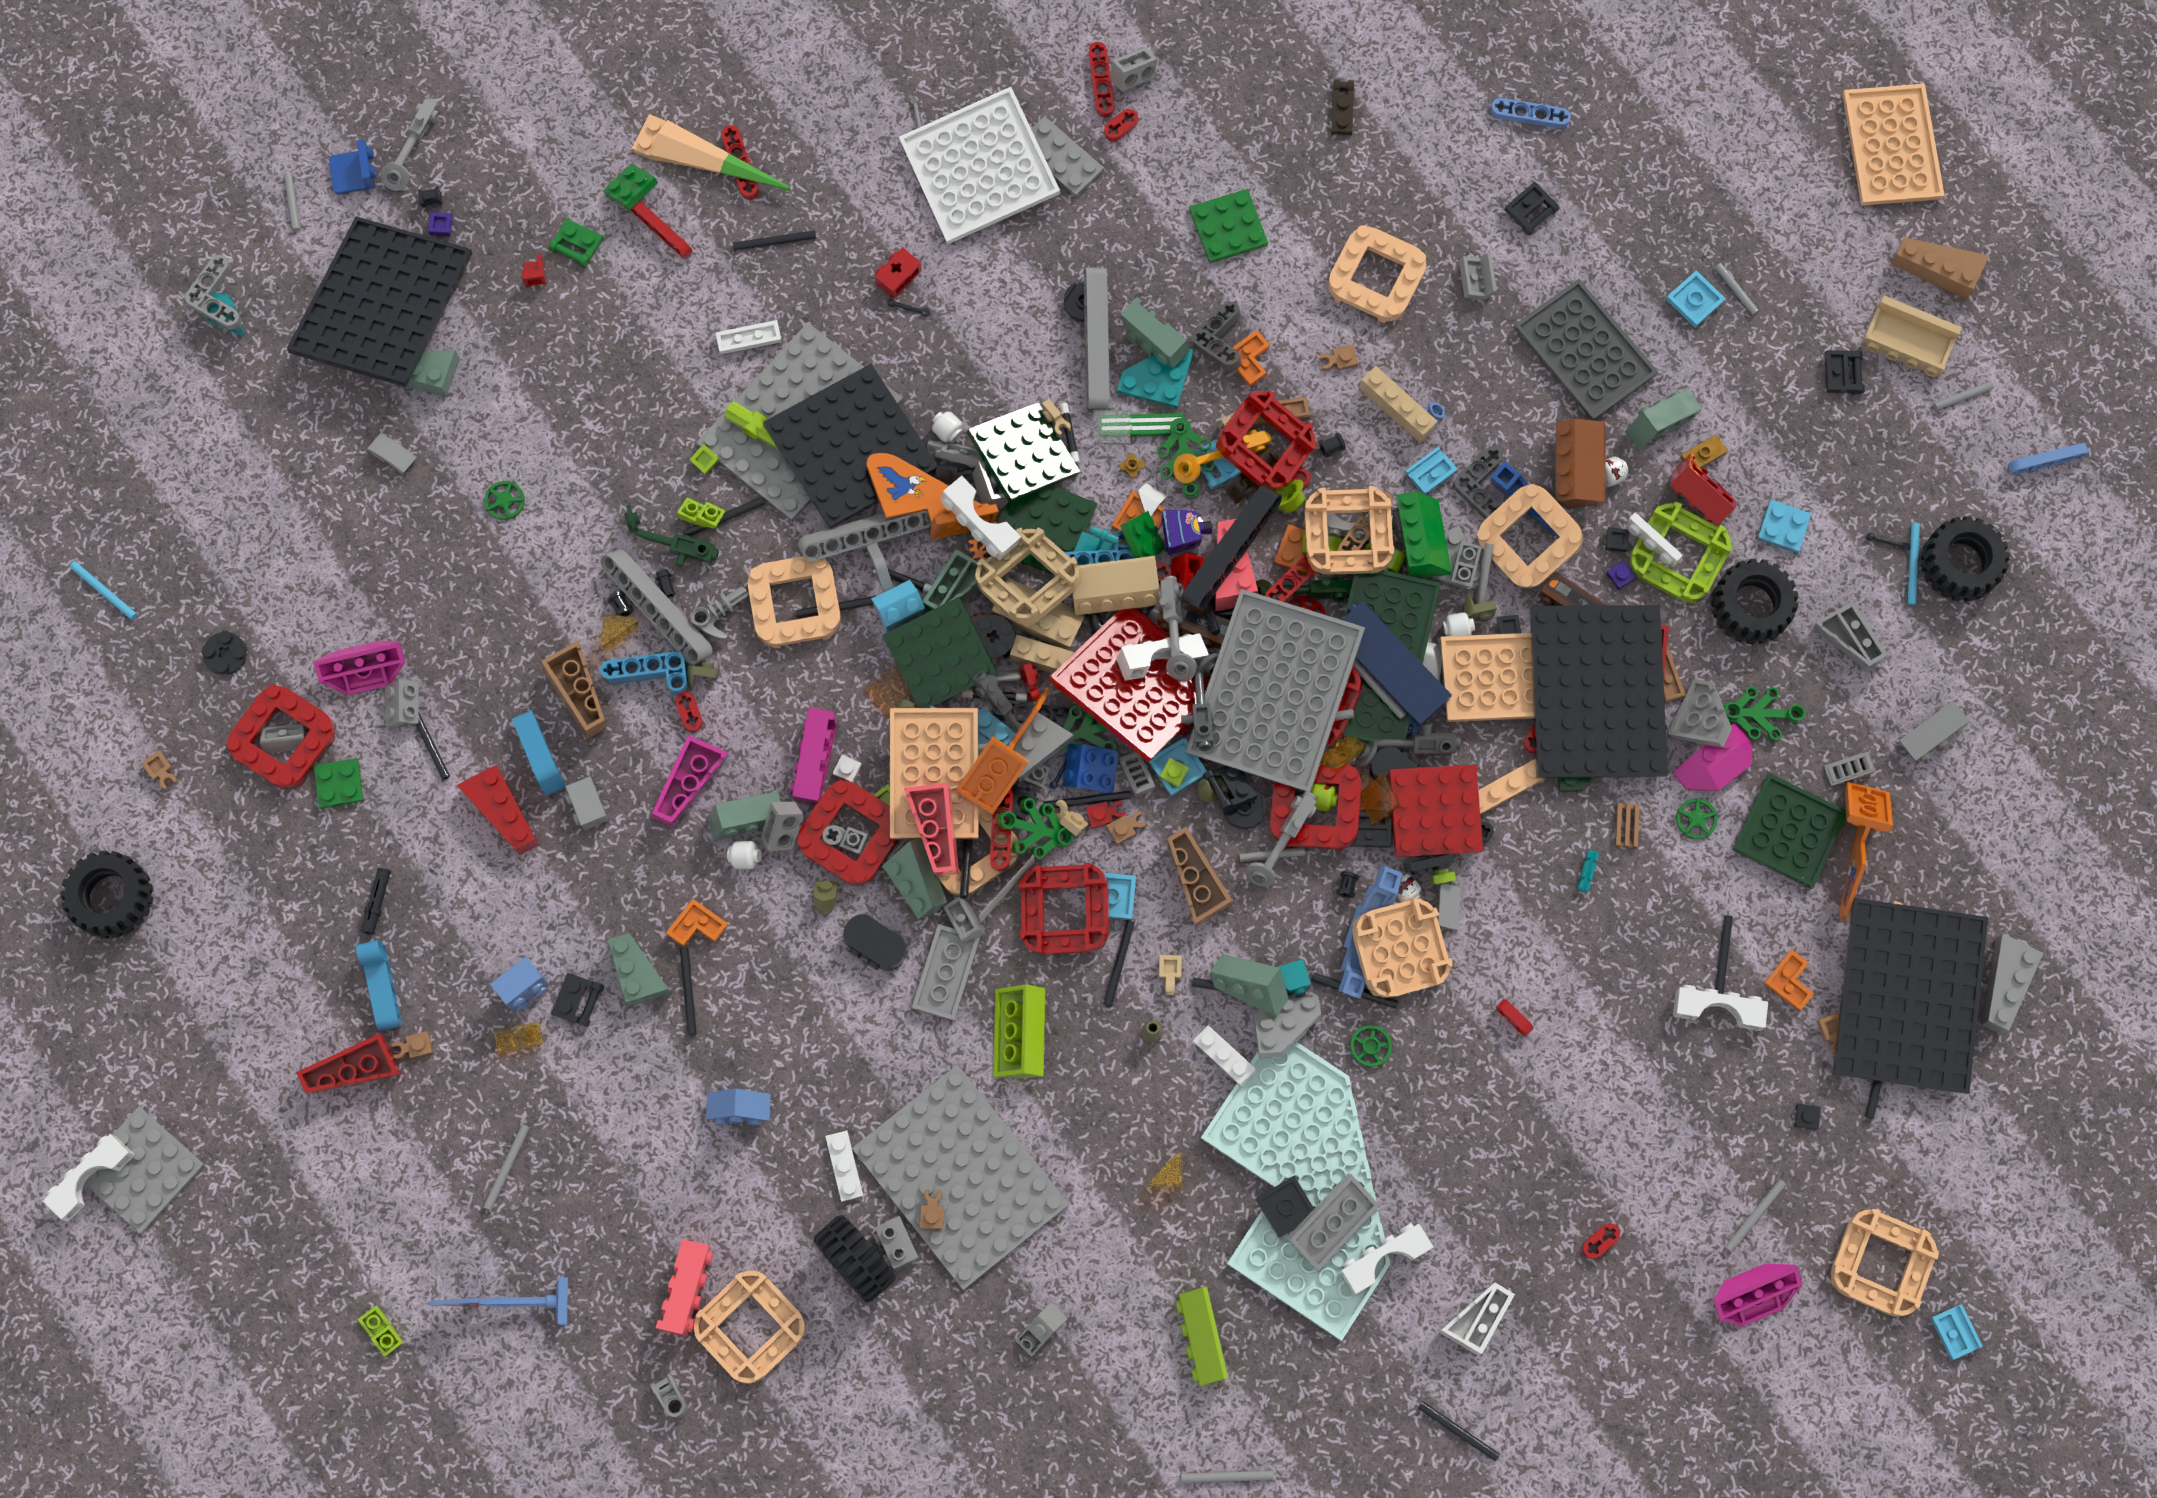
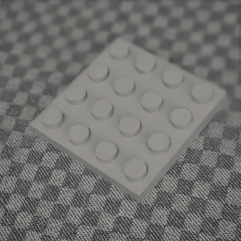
M139 1106L113 1134L135 1156L119 1172L112 1169L98 1170L88 1177L85 1184L135 1230L143 1234L202 1170L205 1164Z

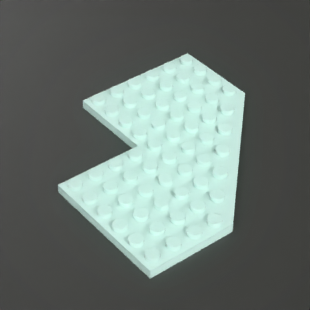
M1298 1042L1296 1044L1293 1043L1287 1049V1053L1280 1058L1259 1059L1257 1052L1250 1062L1257 1071L1242 1087L1238 1083L1235 1085L1201 1139L1272 1187H1276L1292 1176H1295L1314 1209L1348 1173L1352 1174L1377 1202L1349 1076ZM1378 1208L1319 1271L1315 1270L1286 1239L1294 1230L1278 1239L1261 1211L1227 1265L1342 1341L1390 1266L1389 1255H1385L1378 1261L1375 1268V1283L1354 1296L1340 1271L1344 1269L1342 1264L1352 1258L1355 1261L1363 1258L1362 1252L1373 1246L1376 1250L1382 1246L1381 1241L1385 1239Z

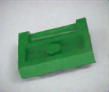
M566 218L557 235L550 242L548 250L567 256L579 262L580 266L586 268L604 238L602 235ZM564 241L586 253L583 255L561 245V243Z

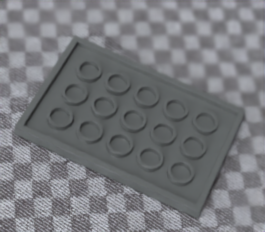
M1580 279L1514 324L1513 328L1590 420H1596L1658 374L1657 369Z

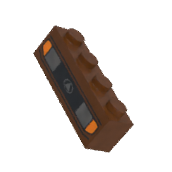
M1558 572L1550 576L1538 595L1541 598L1540 601L1546 606L1606 605Z
M1181 601L1183 622L1178 623L1180 637L1186 634H1200L1206 648L1214 647L1220 650L1230 621L1215 615L1220 633L1213 635L1205 611H1199ZM1162 607L1157 625L1163 631L1170 633L1169 623L1163 618Z

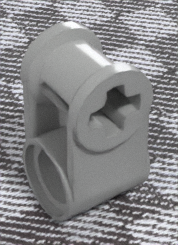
M671 1372L667 1374L666 1378L656 1384L654 1382L650 1384L655 1396L669 1416L679 1419L686 1415L688 1411L687 1403ZM680 1401L682 1405L681 1410L678 1413H672V1403Z

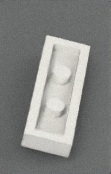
M777 320L715 332L720 355L782 342Z
M1634 513L1626 523L1629 532L1644 541V545L1649 550H1654L1662 562L1674 567L1680 561L1683 555L1637 513Z
M1209 1025L1193 1040L1198 1048L1241 1087L1257 1071L1255 1067Z
M848 1131L825 1136L841 1202L864 1197Z

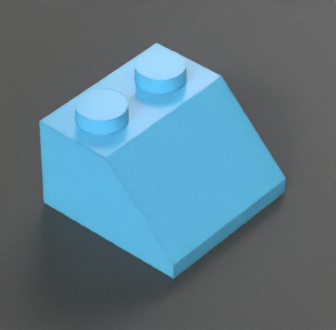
M910 580L871 598L886 633L925 614V607L920 595Z

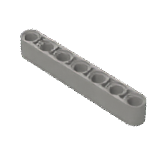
M1085 268L1087 409H1109L1107 269Z
M927 510L887 519L884 513L806 535L799 540L798 548L806 560L816 561L925 529L932 525ZM915 516L912 521H908L910 517ZM891 522H895L893 526L888 527ZM875 528L873 532L867 533L869 529ZM850 534H854L851 539H847ZM834 540L832 544L826 545L828 541ZM809 546H814L812 550L806 551Z
M618 549L601 557L600 564L602 569L689 664L695 665L712 656V647L709 642L624 550Z

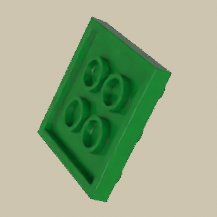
M1248 189L1189 206V211L1209 264L1268 246V240Z

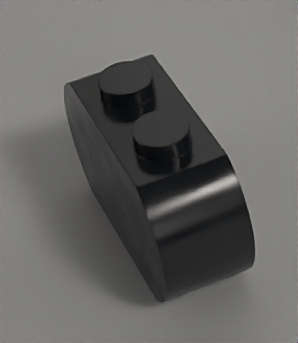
M1385 747L1374 755L1370 765V776L1390 794L1389 770L1424 767L1414 764L1410 760L1409 754L1404 750L1400 751L1396 747Z
M867 914L856 915L846 923L844 940L851 955L858 959L862 956L868 960L866 964L877 971L879 968L883 971H892L902 965L906 957V946L901 936Z

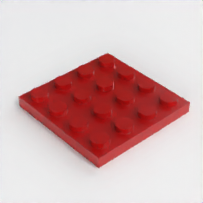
M1477 764L1389 770L1395 857L1483 852Z

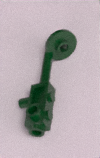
M626 506L627 512L624 513L628 529H633L635 535L640 538L670 546L671 553L678 554L675 565L684 567L686 557L709 564L712 561L716 562L719 549H716L714 544H710L706 540L693 539L688 535L675 534L674 538H669L638 529L637 525L641 523L637 512L633 513L631 506Z
M1324 577L1322 580H1310L1307 585H1301L1293 594H1307V599H1333L1340 602L1350 596L1352 583L1351 580H1344L1343 577H1335L1331 580ZM1261 579L1256 581L1259 595L1264 596L1273 586L1267 580ZM1282 585L1286 590L1293 589V585Z

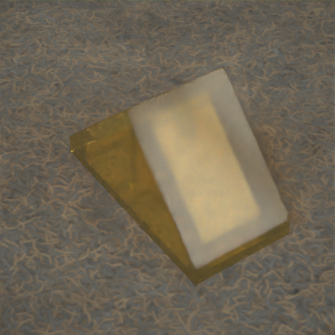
M605 614L600 639L603 650L605 652L638 629L640 627L638 621L634 617Z
M1179 1151L1147 1184L1149 1189H1182V1154Z

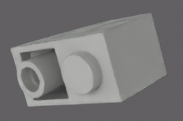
M1051 1303L1037 1315L1016 1339V1342L1032 1357L1065 1323L1067 1318Z

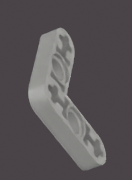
M216 255L210 259L187 291L185 300L195 311L227 329L234 330L241 324L239 313L212 296L231 269V265L225 256ZM222 263L224 264V267H223V268H222V267H218V268L216 267L217 264H222ZM206 278L213 279V284L209 287L203 286V281ZM199 296L200 300H199V301L195 300V301L193 302L192 298H193V297H196V298H197V297ZM216 304L219 306L216 313L208 312V308L211 305ZM223 313H225L228 317H234L235 320L228 321L226 317L223 316Z
M877 542L867 545L866 549L884 593L893 588L887 565Z

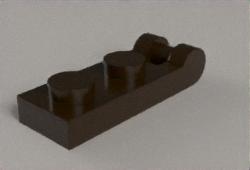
M1340 79L1333 80L1331 134L1352 135L1354 80H1348V82H1340ZM1347 90V94H1339V91Z

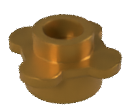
M1133 453L1128 454L1127 459L1120 463V469L1125 471L1131 478H1135L1140 469L1145 467L1144 461L1137 459Z

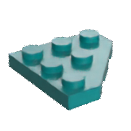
M1189 348L1190 351L1174 368L1167 364L1163 365L1155 355H1152L1122 371L1117 393L1178 409L1194 349Z

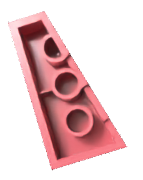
M1236 519L1218 522L1217 544ZM1248 551L1245 552L1217 590L1216 611L1235 608L1241 589L1258 594Z
M948 783L904 788L933 872L937 877L959 874L951 787Z
M682 1239L674 1265L676 1275H672L668 1285L670 1297L666 1298L663 1302L661 1310L664 1317L663 1321H657V1329L688 1337L689 1332L693 1333L694 1311L699 1310L702 1297L699 1296L700 1288L705 1287L708 1276L704 1274L706 1265H710L713 1258V1252L710 1251L711 1247L709 1245Z

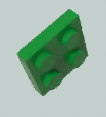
M631 163L609 183L603 192L608 198L630 211L658 184V181L654 176Z
M1149 511L1143 512L1120 525L1134 558L1155 556L1165 550Z
M357 758L314 765L320 809L364 802L360 766Z

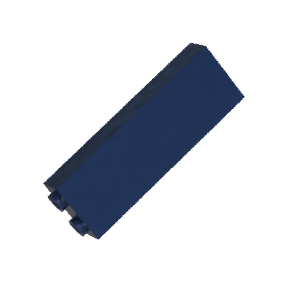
M1363 601L1359 605L1354 603L1346 611L1348 615L1343 619L1340 617L1338 619L1365 627L1356 660L1405 711L1406 715L1420 727L1451 699L1452 694Z

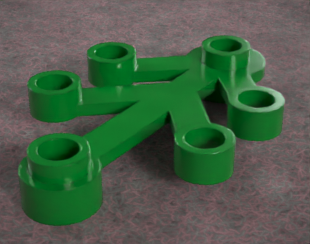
M1185 418L1173 420L1170 425L1171 435L1164 445L1157 448L1158 457L1166 459L1170 454L1169 450L1177 440L1179 442L1180 448L1167 466H1163L1160 470V475L1163 479L1168 480L1173 476V465L1179 455L1189 453L1196 457L1201 456L1188 447L1187 439L1199 445V449L1203 452L1211 449V441L1208 438H1201L1191 431V425ZM1178 425L1185 427L1183 431H1178L1176 428ZM1204 441L1208 442L1209 446L1202 448L1201 443ZM1161 449H1166L1167 454L1160 455L1159 451ZM1211 461L1212 467L1209 469L1204 467L1205 464L1200 466H1202L1205 472H1211L1215 468V463ZM1168 469L1171 473L1168 476H1164L1163 471ZM1195 482L1185 483L1182 489L1183 495L1187 499H1195L1200 493L1199 486ZM1189 486H1193L1195 488V491L1193 493H1189L1187 491V488Z
M1753 686L1747 687L1743 695L1736 702H1727L1723 705L1729 722L1737 723L1747 733L1748 738L1752 742L1759 739L1761 731L1757 727H1753L1744 717L1752 718L1768 733L1767 737L1771 742H1777L1782 737V731L1779 728H1775L1765 718L1788 719L1792 723H1799L1806 715L1805 709L1799 704L1792 705L1788 710L1764 709L1770 702L1778 698L1779 691L1775 687L1768 688L1764 696L1752 708H1743V706L1758 696V690ZM1748 691H1752L1754 696H1750ZM1769 691L1774 692L1775 697H1771ZM1728 710L1733 711L1734 716H1731ZM1791 713H1796L1798 718L1793 717ZM1750 732H1755L1757 737H1753ZM1772 732H1775L1778 738L1773 737Z
M1072 706L1069 709V716L1062 727L1068 732L1071 731L1075 720L1082 715V709L1079 706ZM1074 708L1079 710V715L1076 717L1072 715V709ZM1088 713L1080 728L1070 732L1074 735V740L1083 738L1100 748H1105L1107 743H1111L1113 745L1112 750L1116 749L1113 741H1106L1094 735L1095 733L1107 730V728L1101 723L1091 725L1094 718ZM1067 744L1061 750L1069 748V744Z
M1024 798L1020 803L1021 809L1029 813L1033 823L1017 819L1016 815L1011 811L1001 812L997 817V823L1002 829H1012L1014 827L1032 833L1022 841L1013 842L1012 851L1015 854H1023L1029 846L1044 836L1051 839L1042 846H1034L1031 849L1030 854L1031 856L1034 855V859L1044 858L1045 854L1056 846L1063 848L1070 845L1073 840V833L1064 826H1061L1054 813L1053 805L1049 803L1042 804L1038 812L1035 807V801L1032 798ZM1027 801H1029V803H1030V807H1029V808L1026 807V802H1027ZM1046 806H1047L1048 809H1049V812H1048L1047 814H1046V812H1045V807H1046ZM1041 816L1048 818L1053 829L1046 827ZM1004 817L1007 819L1006 824L1003 822ZM1060 833L1063 835L1062 840L1060 839ZM1018 844L1021 845L1020 851L1017 849ZM1037 849H1039V851H1040V855H1039V856H1037V854H1036V850H1037Z

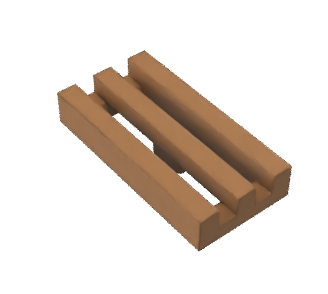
M1617 803L1615 847H1638L1640 804ZM1622 809H1626L1624 842H1621ZM1631 810H1634L1633 841L1629 843Z

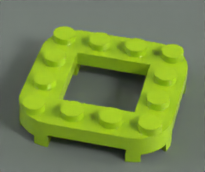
M1674 502L1658 506L1649 519L1648 524L1663 538L1669 528H1672L1706 546L1707 549L1692 577L1688 579L1652 560L1656 552L1649 550L1644 545V541L1639 538L1630 554L1629 567L1637 578L1682 602L1696 603L1708 593L1732 549L1730 537L1726 532L1727 529L1721 524L1718 527L1681 507V503Z

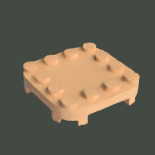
M1412 899L1368 911L1360 915L1353 922L1354 944L1365 983L1372 995L1382 998L1395 997L1438 985L1444 982L1452 967V958H1448L1437 919L1439 913L1428 902L1422 899Z

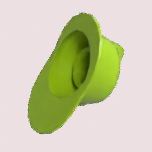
M1302 480L1291 481L1282 489L1275 491L1282 495V501L1278 507L1279 511L1291 513L1306 504L1307 499L1302 492L1304 485Z

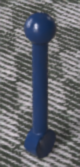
M1067 758L1054 781L1050 782L1052 789L1058 787V781L1066 768Z

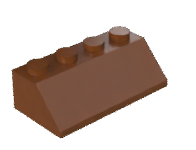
M1584 419L1556 422L1555 500L1565 509L1606 503L1605 422Z

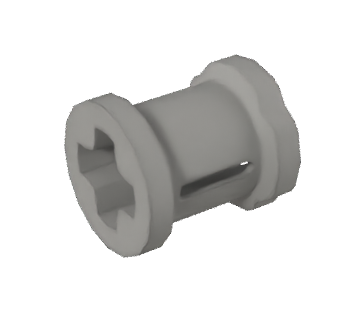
M837 825L828 826L823 831V839L830 845H839L846 831L843 827ZM833 831H838L836 839H831Z

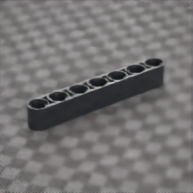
M1264 485L1256 491L1184 589L1181 596L1183 602L1199 611L1206 607L1278 509L1282 501L1281 494Z

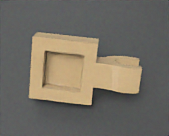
M1050 399L1042 403V415L1048 422H1052L1055 426V434L1061 438L1062 432L1059 429L1065 427L1070 432L1071 426L1069 422L1063 419L1060 411Z
M1060 799L1055 803L1061 809V811H1058L1054 808V813L1061 820L1060 824L1075 836L1086 829L1088 823L1080 814L1073 811L1069 812L1065 801Z
M1159 955V979H1166L1165 995H1174L1175 979H1181V955Z

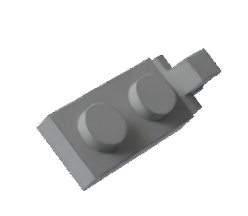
M929 440L926 448L933 458L940 457L948 462L965 464L970 468H976L979 462H983L976 449L951 442L943 444Z

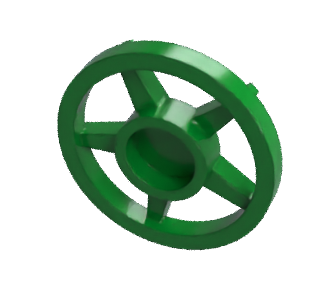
M500 481L489 487L485 494L484 503L490 515L500 520H508L516 517L522 511L525 504V496L517 484L511 481ZM508 485L503 492L499 493L494 490L499 486ZM512 487L519 491L521 498L512 497L510 494ZM492 492L496 496V502L489 507L488 500ZM513 502H521L518 509L510 514L509 508L513 505ZM500 507L505 509L507 515H498L492 510Z
M1695 798L1687 800L1679 807L1676 814V822L1680 831L1687 837L1702 839L1709 836L1715 830L1718 817L1716 810L1709 802ZM1696 803L1695 810L1691 813L1682 810L1686 805ZM1699 803L1707 806L1712 813L1705 814L1701 811ZM1680 814L1688 817L1689 826L1686 830L1681 824ZM1713 816V826L1708 831L1704 823L1707 818ZM1692 827H1700L1705 834L1695 835L1688 831Z
M1367 1025L1359 1028L1354 1033L1350 1042V1050L1354 1059L1361 1065L1376 1067L1383 1064L1389 1058L1392 1051V1042L1384 1029L1374 1025ZM1372 1029L1370 1037H1367L1365 1040L1356 1037L1360 1032ZM1375 1030L1382 1033L1387 1042L1380 1043L1375 1038ZM1354 1041L1362 1045L1363 1051L1359 1056H1357L1354 1050ZM1388 1046L1386 1056L1380 1061L1377 1052L1381 1047ZM1366 1054L1373 1055L1376 1063H1368L1361 1060V1058Z

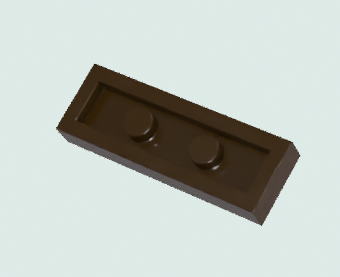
M1268 446L1258 455L1271 467L1279 459V456L1271 446ZM1240 471L1222 488L1234 503H1239L1258 485Z

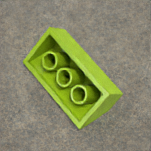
M1025 984L995 989L994 1078L1043 1077L1045 988Z
M1207 1287L1179 1294V1300L1175 1301L1178 1314H1182L1184 1323H1180L1183 1337L1188 1336L1189 1340L1186 1351L1188 1359H1193L1195 1368L1191 1369L1193 1381L1198 1382L1199 1386L1227 1380L1228 1374Z

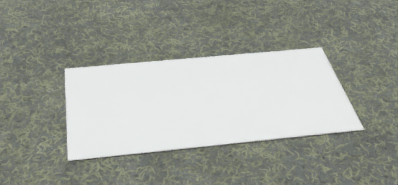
M1034 855L979 915L980 923L1034 864Z

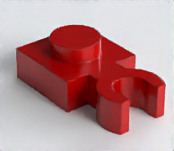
M1031 663L1018 666L1024 687L1027 689L1029 701L1037 700L1040 697V693L1036 686L1038 673L1035 666L1032 667Z
M1107 801L1086 807L1091 829L1111 823V817L1119 819L1126 815V812L1118 813L1116 811V808L1122 806L1123 802L1116 801L1111 807H1108Z

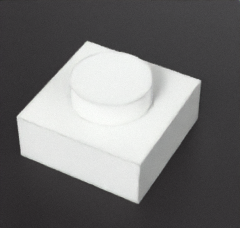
M841 755L832 774L844 781L853 783L862 763Z

